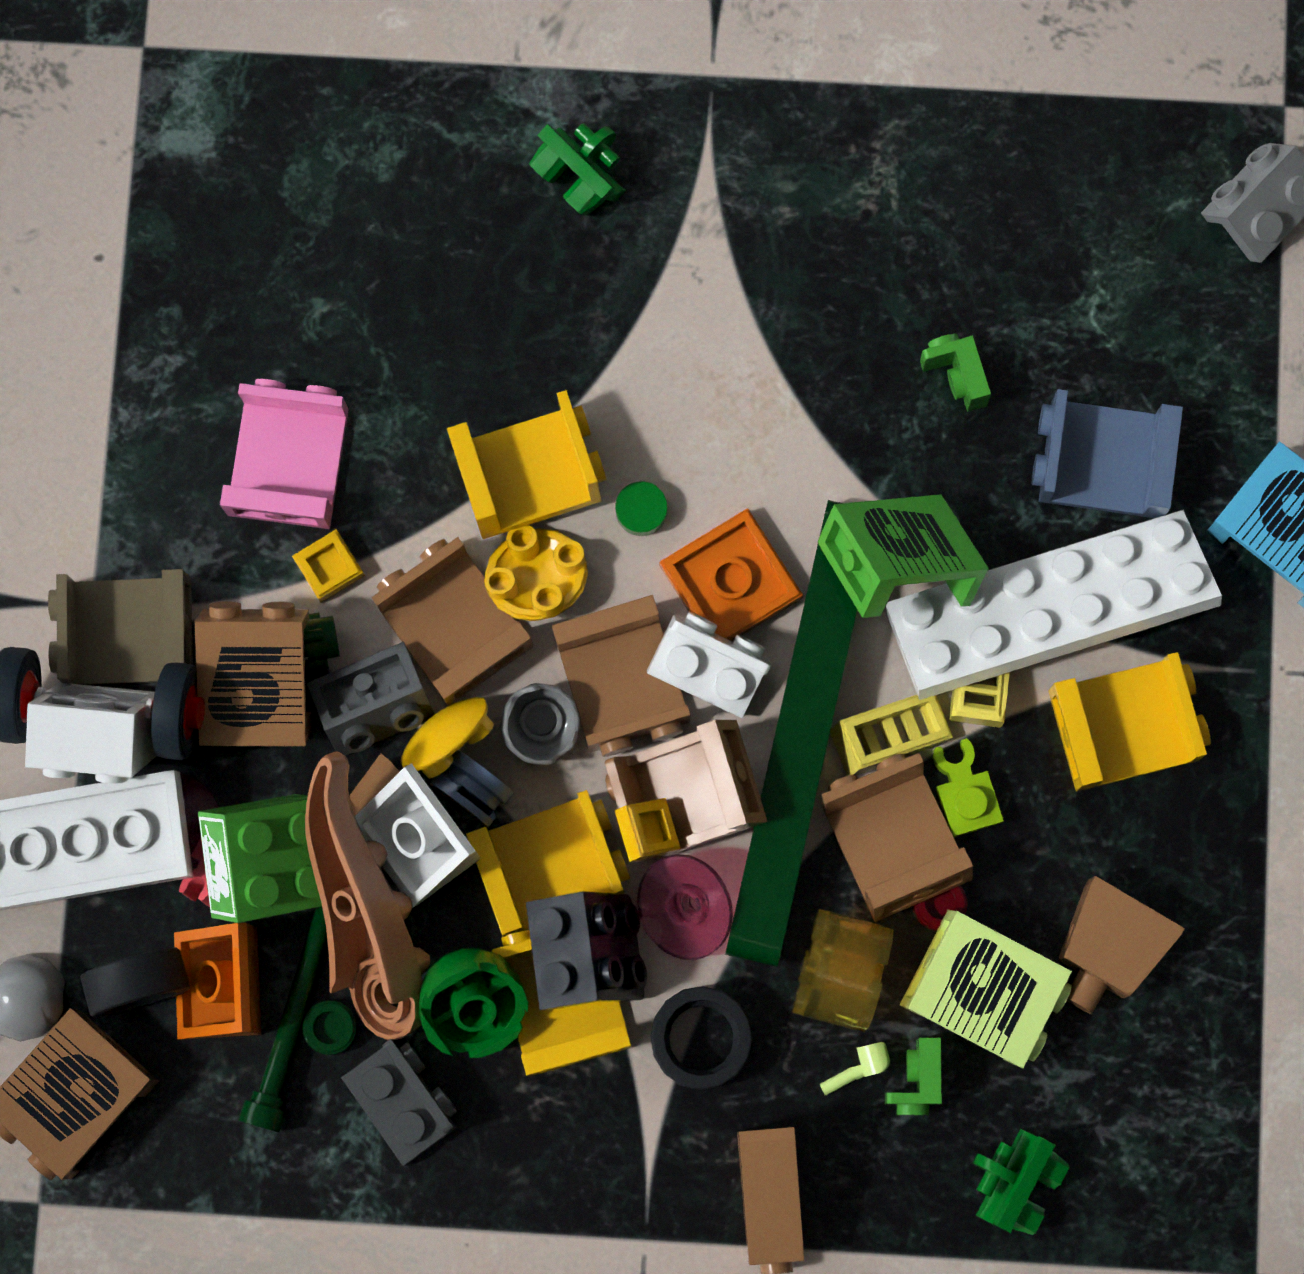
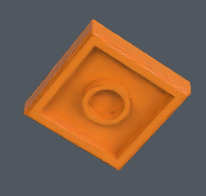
M748 508L659 562V566L688 612L695 613L715 623L717 628L714 633L730 641H734L736 635H744L803 598L801 590Z

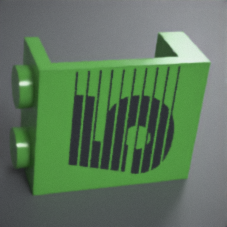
M941 494L834 504L817 541L862 618L881 616L894 587L899 585L945 581L960 606H970L989 569Z

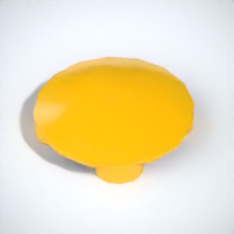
M530 525L511 530L507 533L506 540L490 556L484 575V583L489 597L497 608L511 617L529 621L553 618L572 607L584 591L588 569L583 547L577 541L555 530L534 529Z
M480 697L462 700L447 706L429 718L416 731L405 747L400 759L402 767L404 768L412 763L417 771L422 770L429 779L442 774L452 764L453 757L451 755L459 750L466 742L474 744L482 740L493 729L494 723L487 715L488 705L486 700Z

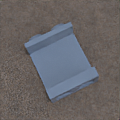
M1057 389L1051 405L1043 404L1040 413L1038 435H1045L1047 439L1045 454H1036L1033 466L1032 485L1040 486L1038 502L1149 518H1158L1166 515L1171 508L1183 407L1162 404L1156 414L1068 402V390Z

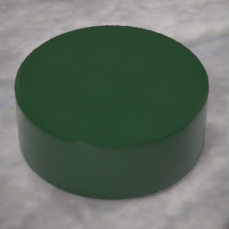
M324 1001L316 1004L308 1011L303 1021V1035L307 1044L316 1052L325 1055H337L345 1052L353 1045L358 1034V1022L355 1014L349 1007L336 1001Z

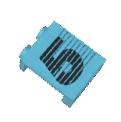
M1279 441L1206 532L1221 544L1229 537H1232L1303 594L1304 460ZM1303 595V596L1301 597V599L1297 602V603H1298L1300 606H1302L1303 608H1304V595Z

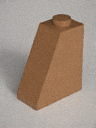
M794 1127L737 1132L748 1264H760L761 1274L793 1272L792 1262L804 1261Z

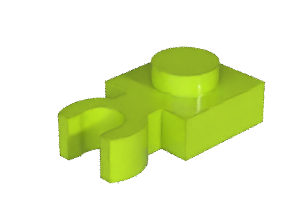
M967 738L959 743L963 753V759L959 763L953 764L948 762L944 757L941 746L933 750V762L936 768L944 775H947L949 783L939 785L935 789L946 823L954 838L1004 822L988 771L975 775L972 774L970 766L974 761L975 752L972 743Z

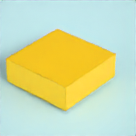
M337 529L292 556L320 603L365 576Z
M666 798L630 804L614 810L629 862L670 854L681 849Z

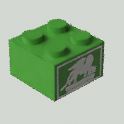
M293 794L198 811L211 918L241 923L322 906L306 840L305 814L308 795Z

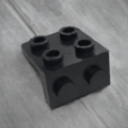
M582 891L526 902L540 1010H553L594 1002H633L644 998L647 969L643 959L640 957L637 933L640 929V917L636 906L632 903L631 897L628 894L614 895L613 893Z

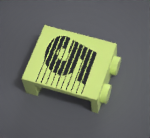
M947 910L900 1006L1000 1056L1003 1060L1024 1068L1027 1060L1033 1062L1037 1059L1045 1045L1047 1033L1042 1030L1051 1012L1059 1013L1070 995L1072 985L1067 983V980L1072 971L958 911Z

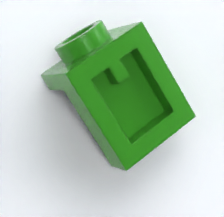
M948 334L928 343L929 348L923 350L921 354L920 364L923 372L952 364L953 368L947 370V376L955 400L963 398L967 412L987 407L991 392L973 335L959 339L958 334Z
M941 1038L916 1039V1050H907V1082H917V1093H885V1104H897V1115H929V1105L942 1104Z

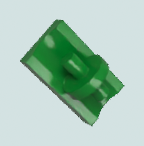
M582 123L574 132V135L584 144L581 147L562 128L555 130L551 125L547 124L537 135L544 143L538 148L529 165L549 183H554L569 166L579 176V179L563 197L581 215H589L605 200L616 202L626 190L596 161L600 159L609 169L619 162L620 157L610 148L617 134L609 126H604L594 133L585 123Z
M1020 1129L1012 1146L1000 1142L992 1160L977 1153L972 1163L986 1172L976 1190L986 1196L976 1216L1009 1233L1014 1229L1031 1235L1036 1234L1044 1218L1045 1209L1028 1200L1034 1186L1038 1181L1055 1190L1061 1185L1069 1170V1164L1053 1151L1056 1145L1040 1136L1037 1137Z

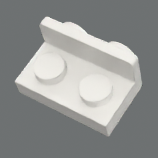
M689 612L686 619L674 614L650 662L647 674L743 718L763 675H767L771 668L769 659L762 656L765 648L740 635H736L733 642L714 633L717 628L715 623L695 613Z

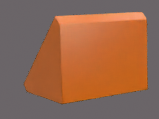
M232 923L175 932L174 947L181 951L190 985V990L176 996L177 1040L261 1035L258 929L248 923Z

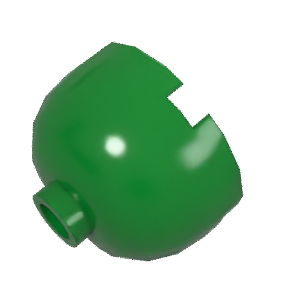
M461 948L445 954L430 967L420 987L418 1012L428 1041L442 1053L453 1056L451 1051L453 1050L456 1052H468L469 1058H482L501 1051L518 1037L523 1028L521 1021L525 1015V1010L528 1013L529 1003L518 973L501 955L481 948Z

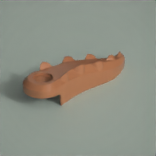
M335 751L322 757L314 770L305 814L307 847L326 924L330 993H335L349 987L356 1013L370 1031L376 1036L387 1040L402 1039L421 1026L418 1012L420 987L422 984L421 975L430 966V955L421 948L413 947L411 937L404 922L412 910L411 899L402 892L392 891L381 869L388 855L384 845L377 841H366L355 818L354 805L350 800L348 792L350 767L348 759L344 754Z

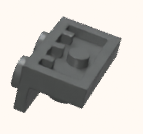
M404 642L307 683L335 751L345 756L364 751L372 744L397 733L413 730L435 715Z
M389 1039L382 1045L383 1047L349 1071L341 1079L400 1163L406 1166L457 1128L450 1117L458 1111L440 1086L432 1091L419 1074L427 1067L411 1044L407 1042L400 1047L396 1040Z

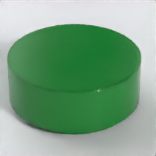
M644 481L631 483L621 490L616 499L615 511L620 526L630 534L636 536L653 534L662 527L666 520V497L652 483Z

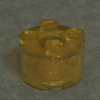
M819 909L811 936L813 942L810 951L806 950L798 978L800 984L792 1013L863 1032L868 1030L883 984L881 978L884 965H888L894 930L873 922Z

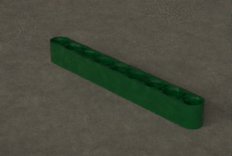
M831 500L827 501L821 532L834 504L842 503ZM819 544L817 545L761 793V802L768 822L754 826L725 953L728 956L776 967L778 966L857 614L856 606Z

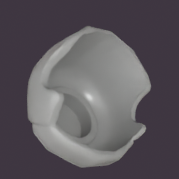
M533 683L518 690L506 702L503 708L500 730L506 747L519 759L526 763L550 765L554 764L575 746L579 736L578 731L580 729L581 717L574 699L558 686Z
M26 954L7 959L0 965L1 1036L20 1042L43 1036L58 1022L64 1008L63 992L65 980L63 975L48 959Z

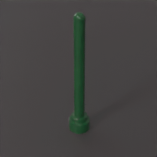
M322 906L316 907L259 1091L252 1092L250 1101L244 1100L238 1121L280 1133L286 1114L285 1111L281 1110L284 1100L279 1098L328 943Z

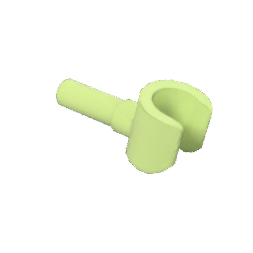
M879 1042L858 1047L857 1052L861 1065L850 1067L820 1083L824 1094L828 1095L854 1080L886 1071L890 1064L886 1044Z

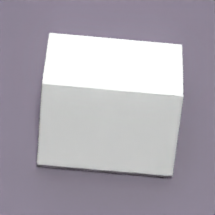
M412 763L405 766L355 816L366 841H377L386 848L388 855L383 868L399 890L410 897L412 908L481 859Z

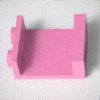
M256 379L254 385L240 383L238 394L244 403L233 475L231 486L223 485L220 506L227 516L330 529L349 410L344 398L337 396L336 390L324 386L310 385L306 387V392L288 390L286 389V384L271 379Z

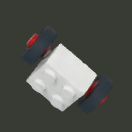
M3 648L0 651V742L12 744L26 742L25 767L43 769L44 776L70 778L74 777L76 772L95 774L96 781L113 784L127 782L128 777L132 778L156 756L174 760L187 759L195 746L205 713L204 698L197 697L196 666L186 663H167L160 673L155 692L60 682L46 691V688L42 687L41 665L37 653L28 648Z

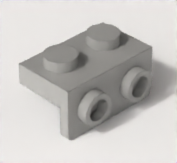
M1268 143L1255 149L1247 157L1246 166L1233 180L1222 184L1215 190L1211 197L1212 202L1201 212L1207 222L1223 225L1249 261L1261 263L1304 218V156L1297 146Z

